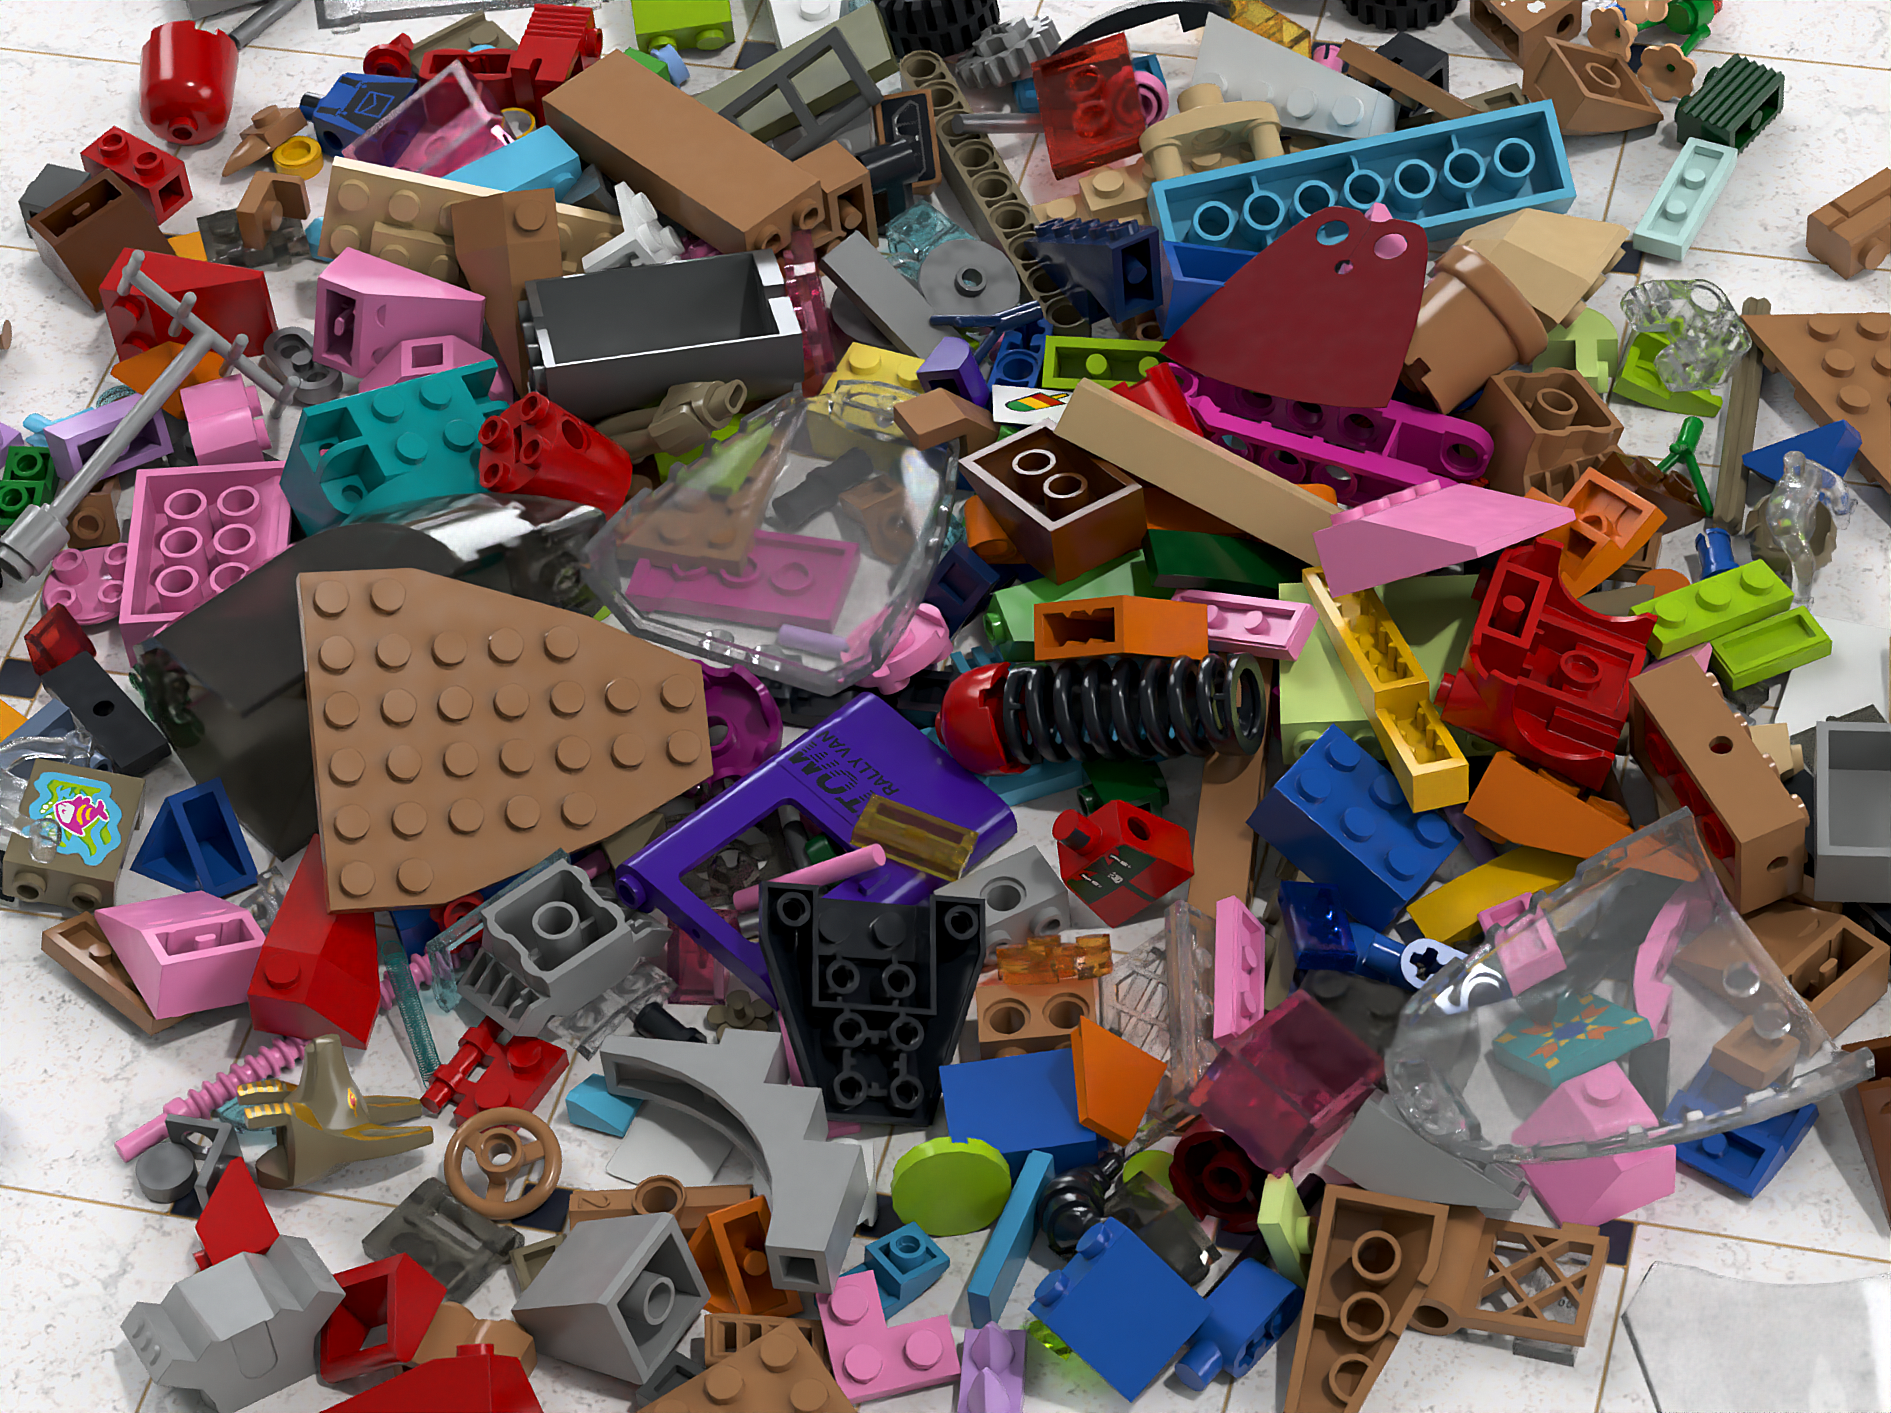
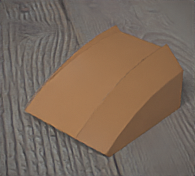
M1543 36L1523 68L1522 96H1527L1531 103L1552 99L1561 135L1595 136L1615 134L1639 129L1664 120L1663 114L1621 54Z

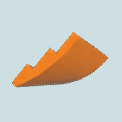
M1589 466L1560 503L1534 487H1531L1524 496V498L1574 509L1577 520L1507 547L1512 550L1520 546L1533 545L1536 537L1563 543L1564 547L1560 559L1561 578L1571 595L1578 599L1602 583L1625 564L1653 536L1668 517L1654 504Z

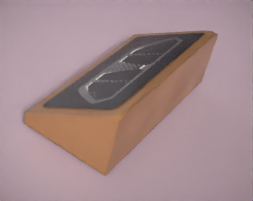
M917 89L884 95V100L873 106L877 146L905 138L911 147L918 169V181L912 183L913 195H931L942 183L931 89Z

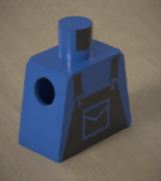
M348 72L339 77L326 96L306 92L299 104V108L306 121L313 123L317 142L320 144L324 154L333 158L337 156L385 167L391 166L426 117L418 80L411 78Z

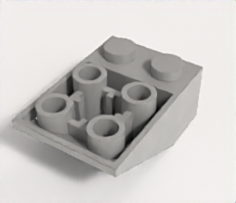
M1392 1087L1387 1094L1376 1088L1367 1098L1326 1162L1327 1165L1368 1191L1434 1203L1519 1210L1532 1187L1522 1181L1526 1173L1515 1163L1496 1153L1489 1160L1470 1148L1474 1140L1466 1132L1444 1120L1437 1127L1418 1114L1422 1108L1418 1102Z

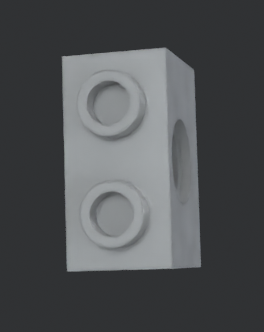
M1035 845L933 891L934 895L985 899L986 957L982 968L990 964L1000 963L1008 956L1040 941L1052 939L1060 932L1072 927L1068 889Z

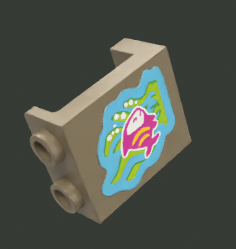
M36 758L3 858V894L16 897L25 902H42L72 908L81 913L85 911L94 913L97 909L116 906L117 885L134 830L140 829L144 816L146 779Z

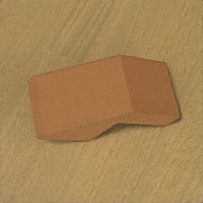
M941 387L893 405L895 424L919 452L948 442L962 459L996 443L1002 426L999 422L993 421V415L990 411Z

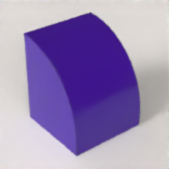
M944 337L916 371V375L925 393L941 387L982 408L989 398L990 391L968 343L964 339Z

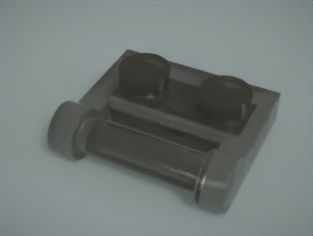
M430 1177L422 1182L361 1242L365 1255L373 1261L406 1252L448 1289L441 1303L451 1301L462 1304L501 1265L511 1264L508 1251L524 1247L525 1237L511 1226L499 1227L452 1196L448 1185L435 1177ZM439 1215L482 1245L475 1250L428 1219L427 1216L434 1217Z

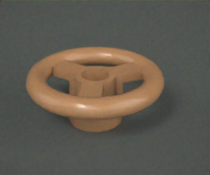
M514 1107L491 1108L470 1117L455 1131L448 1143L444 1156V1177L452 1196L469 1212L491 1220L515 1219L536 1210L553 1193L562 1170V1152L553 1130L535 1114ZM497 1125H514L527 1130L537 1140L522 1145L520 1138L515 1132L501 1127L490 1129L483 1134L480 1132ZM465 1148H468L475 1154L479 1168L488 1176L489 1184L485 1199L473 1193L463 1178L461 1162ZM499 1154L511 1156L509 1162L504 1165L492 1163L493 1159ZM544 1159V1170L536 1186L523 1197L505 1202L509 1180L517 1176L521 1167Z

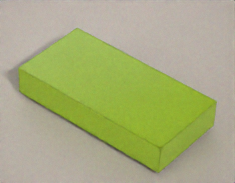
M1805 605L1707 641L1710 642L1712 647L1709 662L1732 692L1831 655L1832 640Z

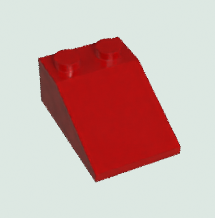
M126 247L123 248L99 287L119 362L168 341L186 345L194 336L186 327H183L179 336H170L168 328L173 317L134 285L128 295H119L117 287L123 276L122 269L128 264L133 251L138 250ZM143 251L145 258L140 267L142 273L180 303L187 292L195 293L197 300L191 311L194 315L231 345L237 335L245 334L249 339L243 351L246 357L265 355L263 349L264 342L269 335L278 330L264 271ZM212 348L209 350L210 352L217 353Z

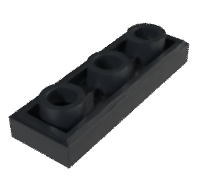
M87 650L40 676L44 690L52 699L55 698L70 708L74 724L102 755L112 761L113 768L119 774L133 777L172 754L169 741Z

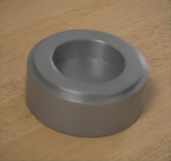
M172 1142L157 1144L146 1150L138 1159L135 1169L143 1194L157 1202H171L184 1197L194 1188L198 1178V1170L190 1150L181 1144Z

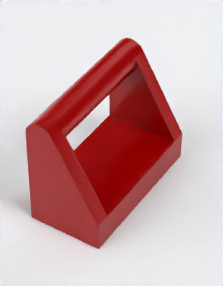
M406 1252L333 1274V1277L346 1295L321 1328L320 1374L323 1380L333 1384L410 1362L448 1289ZM387 1324V1343L360 1350L371 1328Z

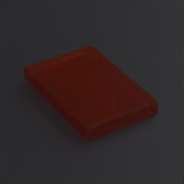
M1124 31L1030 63L1051 169L1057 181L1142 153L1139 138L1148 129L1130 44Z

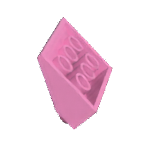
M286 460L137 470L119 616V627L130 668L185 665L283 621L293 511L279 485Z
M1435 479L1358 505L1355 508L1330 515L1332 526L1314 532L1312 535L1331 597L1335 598L1476 559L1577 519L1574 509L1464 483L1441 489L1439 479Z

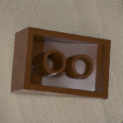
M1048 417L958 460L960 472L1026 562L1059 586L1140 546L1141 540L1147 531L1143 487L1107 460L1054 434L1057 423Z

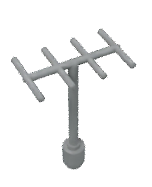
M141 250L133 251L128 264L123 267V276L117 287V292L121 296H126L134 285L173 317L168 328L170 336H179L183 327L191 331L194 336L50 505L44 503L41 507L29 504L0 538V568L21 583H26L31 576H39L70 540V534L66 529L69 522L66 518L211 348L224 358L219 369L221 377L230 376L234 368H236L275 399L269 411L273 419L280 418L286 407L292 404L293 395L300 385V379L297 376H290L283 387L243 354L249 342L245 334L237 335L231 345L194 315L191 311L197 300L195 293L187 292L180 303L142 273L140 267L144 261L145 254Z

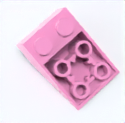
M347 247L318 276L312 361L357 378H365L403 340L454 335L481 350L486 297Z
M200 890L94 911V918L156 1020L248 1002L247 992L266 936L249 910Z

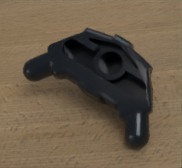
M1109 1152L1103 1155L1095 1164L1085 1163L1076 1168L1064 1170L1045 1185L1037 1202V1219L1041 1230L1045 1233L1049 1243L1056 1251L1063 1252L1064 1250L1076 1249L1080 1238L1089 1228L1100 1222L1104 1224L1109 1218L1104 1216L1105 1194L1111 1188L1110 1182L1124 1168L1123 1158L1118 1153Z

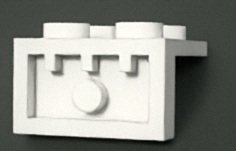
M622 181L614 186L625 232L581 258L584 271L589 273L681 260L680 254L685 252V248L680 237L671 226L668 225L663 228L656 220L657 214L649 199L642 192L635 195L628 185Z

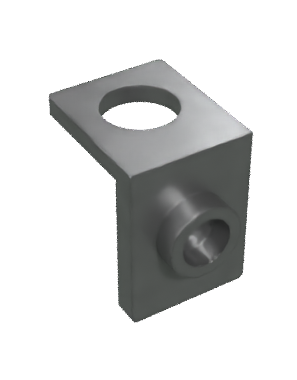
M168 1114L165 1124L171 1142L188 1148L194 1159L205 1161L195 1182V1190L203 1212L230 1160L240 1156L244 1160L234 1125ZM184 1133H200L209 1138L213 1144L211 1147L197 1145L191 1142Z

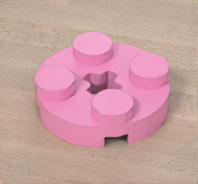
M926 603L911 604L915 614L899 617L896 610L892 609L874 617L858 628L845 643L850 653L848 656L841 654L840 658L850 680L860 687H878L881 694L889 695L905 688L910 682V676L921 671L929 664H935L946 659L952 653L953 645L949 639V629L939 609Z

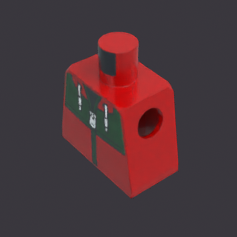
M1112 800L1087 818L1074 809H1067L1057 817L1053 824L1052 835L1057 840L1060 873L1063 883L1113 929L1195 875L1188 830L1125 801Z

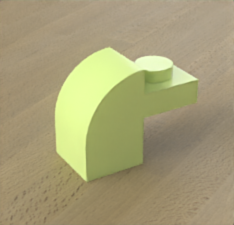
M1586 307L1567 329L1558 324L1547 334V349L1532 362V373L1543 372L1550 367L1578 370L1597 394L1608 393V378L1617 377L1618 335L1614 325L1607 317L1594 309Z

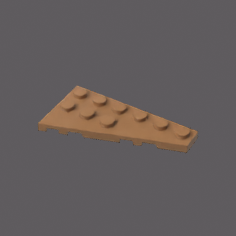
M1890 312L1740 315L1735 332L1745 343L1754 341L1764 353L1762 359L1764 365L1772 374L1781 372L1794 386V399L1819 427L1844 419L1860 432L1862 444L1855 455L1861 462L1858 471L1869 483L1878 481L1891 496Z

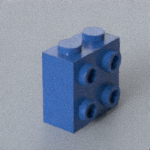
M1110 1216L1104 1224L1101 1222L1097 1223L1084 1233L1076 1246L1078 1253L1062 1271L1060 1269L1054 1270L1041 1281L1034 1293L1036 1300L1027 1309L1110 1387L1131 1403L1214 1311V1308L1128 1227Z

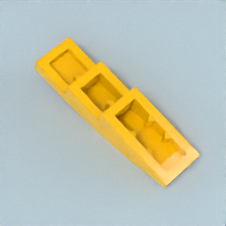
M1524 845L1458 876L1405 908L1424 938L1434 939L1456 949L1483 931L1477 914L1481 911L1524 893L1531 892L1539 910H1543L1547 917L1552 919L1631 868Z

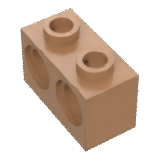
M1093 976L975 987L981 1060L1072 1048L1070 1033L1078 1027L1080 1015L1097 1024Z

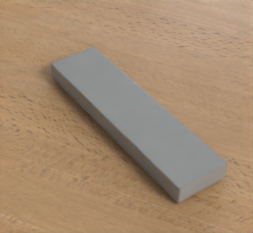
M858 230L826 254L817 266L904 355L926 360L944 337L964 339L952 326L932 325L930 323L932 315L940 314ZM968 343L972 353L974 354L976 350ZM983 359L979 364V368L988 384L993 368Z

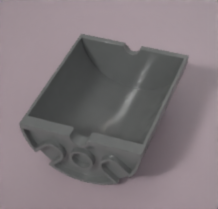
M772 248L524 281L527 300L517 301L526 354L529 357L530 370H528L530 392L540 393L587 424L596 423L611 415L657 407L667 396L668 389L671 386L689 382L719 380L727 384L738 379L744 383L747 389V397L744 403L803 394L801 382H804L802 331L790 297L786 296L785 283Z

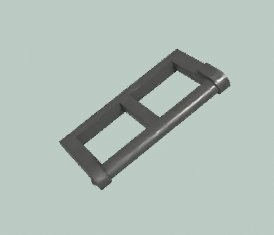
M834 26L717 112V114L744 130L737 118L779 88L807 132V135L781 153L782 156L793 162L806 155L871 106L877 105L884 100V97L840 28ZM833 49L861 95L819 125L791 79Z

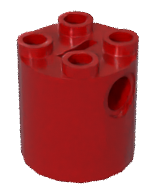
M530 392L523 399L513 403L500 416H490L479 430L478 440L483 445L478 467L480 485L564 537L580 540L596 534L612 520L623 505L631 485L633 468L629 452L613 439L540 393Z

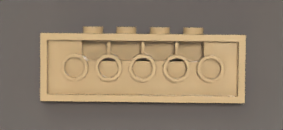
M335 156L331 169L317 256L336 259L347 247L472 292L456 258L450 204L505 191ZM556 202L563 276L586 273L581 258L625 232L621 216Z

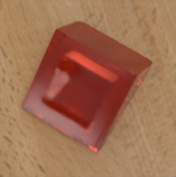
M60 603L54 605L24 636L35 674L39 676L85 650L93 658L97 654L91 640L66 607Z

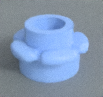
M670 44L659 51L652 49V57L668 63L671 84L681 89L679 84L688 79L690 74L679 54Z

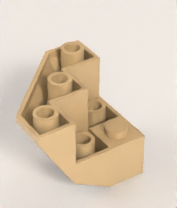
M1525 208L1489 221L1486 224L1467 229L1453 245L1463 244L1479 252L1493 263L1531 304L1548 334L1558 324L1567 329L1585 310L1587 304L1581 298L1587 302L1606 281L1607 278L1604 275L1626 253L1620 246L1630 234V231L1619 224ZM1434 267L1427 273V276L1430 278L1434 275Z

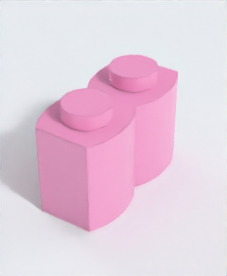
M238 373L180 389L191 441L199 466L265 462L262 451L271 449L272 446L264 419L254 420V417L263 415L255 385L245 387L242 375Z

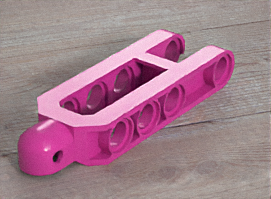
M1168 363L1174 375L1180 376L1184 381L1179 386L1205 439L1293 484H1325L1331 486L1336 491L1337 503L1355 508L1358 505L1435 479H1439L1441 489L1459 484L1449 478L1435 475L1428 471L1462 480L1477 479L1484 474L1494 451V441L1490 434L1482 427L1465 420L1390 399L1387 408H1348L1319 405L1323 412L1316 414L1304 410L1298 401L1274 396L1267 399L1254 396L1249 390L1209 378L1180 364ZM1235 415H1239V416H1242V417H1246V418H1249V419H1253V420H1256V421H1260L1261 424H1260V423L1253 422V421H1249V420H1246V419H1243V418L1236 417ZM1349 415H1364L1372 421L1374 427H1359L1351 421ZM1272 425H1273V426L1280 427V428H1284V429H1287V430H1291V431H1294V432H1298V433H1301V434H1304V435H1308V436H1311V437H1313V438L1311 439V438H1308V437H1305V436H1301V435H1298V434H1294V433H1291V432H1287V431H1284V430H1280V429H1277V428L1272 427ZM1231 435L1241 439L1247 446V449L1239 450L1230 447L1224 442L1222 436ZM1324 440H1325V441L1332 442V443H1335V444H1339V445H1342V446H1346V447H1349V448H1353V449H1356V450H1360V451H1363V452H1365V453L1363 454V453L1356 452V451H1353V450H1349V449H1346V448H1342V447H1339V446H1336V445H1332V444H1329V443H1325ZM1459 443L1470 446L1476 452L1477 457H1463L1454 451L1452 445ZM1282 450L1291 453L1296 457L1299 464L1290 465L1281 462L1276 458L1274 451ZM1330 465L1341 467L1348 472L1351 478L1347 480L1337 479L1331 476L1325 467Z

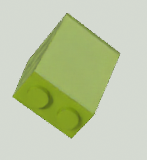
M631 0L638 50L647 55H651L652 49L659 51L668 44L676 51L697 47L701 50H714L722 47L725 43L735 42L729 0Z

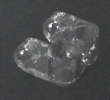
M1670 279L1645 281L1628 290L1621 299L1620 308L1633 330L1636 332L1664 331L1671 344L1664 348L1654 361V368L1669 391L1682 392L1724 388L1752 347L1751 337L1726 294L1717 285L1707 280Z

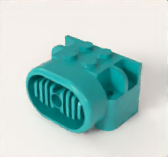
M494 358L302 409L279 485L308 539L319 555L336 562L356 559L362 570L415 568L444 577H452L479 569L500 559L516 548L528 536L537 520L482 487L479 481L480 473L478 467L480 452L483 446L478 440L479 430L490 416H500L501 413L510 407L506 401H491L488 396L498 369ZM328 449L324 455H320L319 451Z

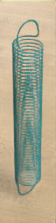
M387 941V942H385V943L382 945V947H381V953H382V955L384 956L383 951H382V948H383V946H384L386 943H388V942H395V943H397V944H399V943L396 942V941ZM401 946L403 953L398 952L384 956V964L403 1022L405 1023L404 1026L415 1054L414 1057L419 1067L421 1078L428 1079L429 1077L422 1076H429L433 1073L423 1074L435 1071L436 1069L433 1068L438 1067L437 1065H440L441 1062L406 954H404L403 947ZM394 954H403V955L392 956V957H390V958L387 959V957H389V956H391V955H394ZM402 956L401 958H395L388 962L385 961V959L389 960L393 957ZM422 1079L425 1088L428 1089V1088L426 1087L425 1083H424V1081H428V1080H423V1079Z

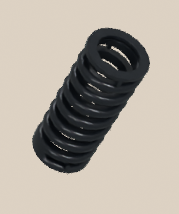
M1248 652L1227 654V667L1223 659L1216 654L1204 656L1198 668L1194 660L1187 655L1176 657L1172 660L1169 668L1161 658L1157 656L1150 657L1144 661L1141 670L1137 663L1130 658H1122L1117 661L1113 670L1103 660H1093L1087 664L1084 672L1081 666L1074 661H1065L1059 665L1056 673H1054L1051 666L1044 662L1019 663L1009 672L1005 683L1003 695L1004 731L1012 756L1018 763L1023 765L1043 764L1044 759L1056 764H1062L1070 761L1073 757L1085 763L1098 760L1101 756L1110 761H1121L1129 755L1139 760H1148L1158 754L1168 759H1177L1186 753L1194 757L1205 758L1212 755L1215 751L1228 757L1251 756L1260 748L1265 732V687L1258 662ZM1239 678L1241 684V707L1236 706ZM1023 685H1025V705L1019 703V696ZM1019 711L1026 712L1028 729L1032 737L1030 745L1025 741L1021 732ZM1200 722L1204 731L1202 737L1197 734ZM1171 724L1175 733L1173 738L1169 736ZM1143 727L1147 736L1144 740L1140 737ZM1114 729L1118 736L1116 741L1112 739ZM1086 730L1090 739L1088 742L1084 740ZM1057 732L1059 733L1061 738V742L1059 744L1055 741Z

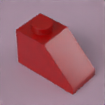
M242 1156L230 1160L195 1225L202 1250L192 1255L199 1272L242 1251L265 1255L280 1235Z

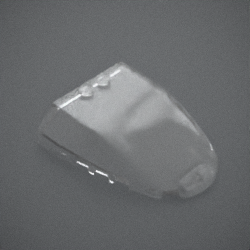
M860 379L838 380L834 392L803 398L799 388L780 396L741 418L738 432L724 441L720 442L714 437L710 438L704 444L703 454L686 466L679 461L674 463L669 468L667 481L655 491L646 487L640 490L580 550L581 578L633 636L731 667L734 664H740L753 674L830 697L881 668L906 631L925 596L938 566L953 512L959 476V437L919 452L895 424L893 405L921 394L897 385Z
M1687 806L1628 835L1578 864L1575 878L1549 895L1542 889L1531 896L1526 911L1504 927L1498 923L1493 924L1487 929L1485 942L1461 961L1454 956L1411 997L1400 1011L1399 1026L1390 1049L1385 1048L1384 1061L1390 1097L1400 1116L1415 1133L1430 1144L1453 1156L1490 1164L1560 1165L1616 1158L1698 1140L1759 1123L1798 1109L1875 1076L1874 1055L1869 1048L1865 1046L1850 1053L1837 1047L1727 899L1699 838L1694 814Z

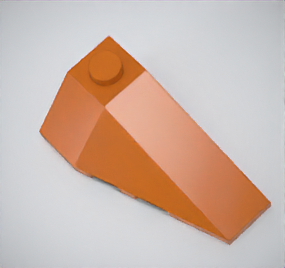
M1508 750L1496 752L1463 811L1464 814L1477 821L1474 826L1477 832L1499 844H1505L1508 839L1517 844L1689 882L1704 878L1710 869V866L1660 832L1644 825H1640L1638 830L1629 826L1628 823L1631 818L1627 814L1628 811L1616 802L1606 801L1596 796H1589L1588 798L1583 794L1587 788L1586 785Z

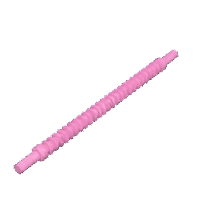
M600 849L573 864V866L582 868L588 874L590 880L610 869V863H606ZM440 937L437 948L431 945L425 947L424 956L412 954L409 967L417 992L420 991L419 984L421 982L426 985L433 984L434 974H438L441 977L446 976L449 965L453 968H459L462 957L467 960L474 959V950H480L482 945L474 942L463 946L462 950L457 954H449L441 948ZM386 970L383 973L384 980L380 982V1007L385 1010H391L392 1000L396 999ZM286 1036L287 1039L284 1041L274 1038L271 1049H267L264 1046L259 1047L256 1058L246 1055L243 1066L240 1067L236 1063L231 1064L228 1075H225L223 1072H217L215 1083L211 1084L209 1081H203L200 1092L190 1089L187 1092V1099L183 1100L177 1097L163 1105V1113L116 1141L114 1143L116 1151L121 1159L127 1163L168 1138L169 1133L165 1124L168 1114L210 1120L211 1110L215 1109L217 1112H223L226 1101L232 1104L238 1103L237 1085L267 1080L266 1077L268 1075L279 1078L282 1067L294 1069V1060L296 1058L304 1061V1048L312 1041Z

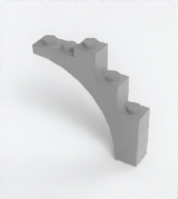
M725 1028L719 1045L605 1035L599 1053L609 1094L650 1100L696 1117L722 1132L748 1155L768 1184L772 1194L773 1211L765 1249L773 1288L833 1294L869 1190L862 1145L825 1142L829 1128L822 1089L787 1085L790 1073L782 1033Z

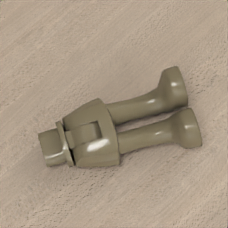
M738 379L727 384L717 380L674 385L668 389L667 396L659 406L611 415L597 421L593 427L627 450L632 466L641 463L648 455L661 452L678 457L709 441L713 431L726 427L732 420L733 415L741 409L747 397V389L744 383Z

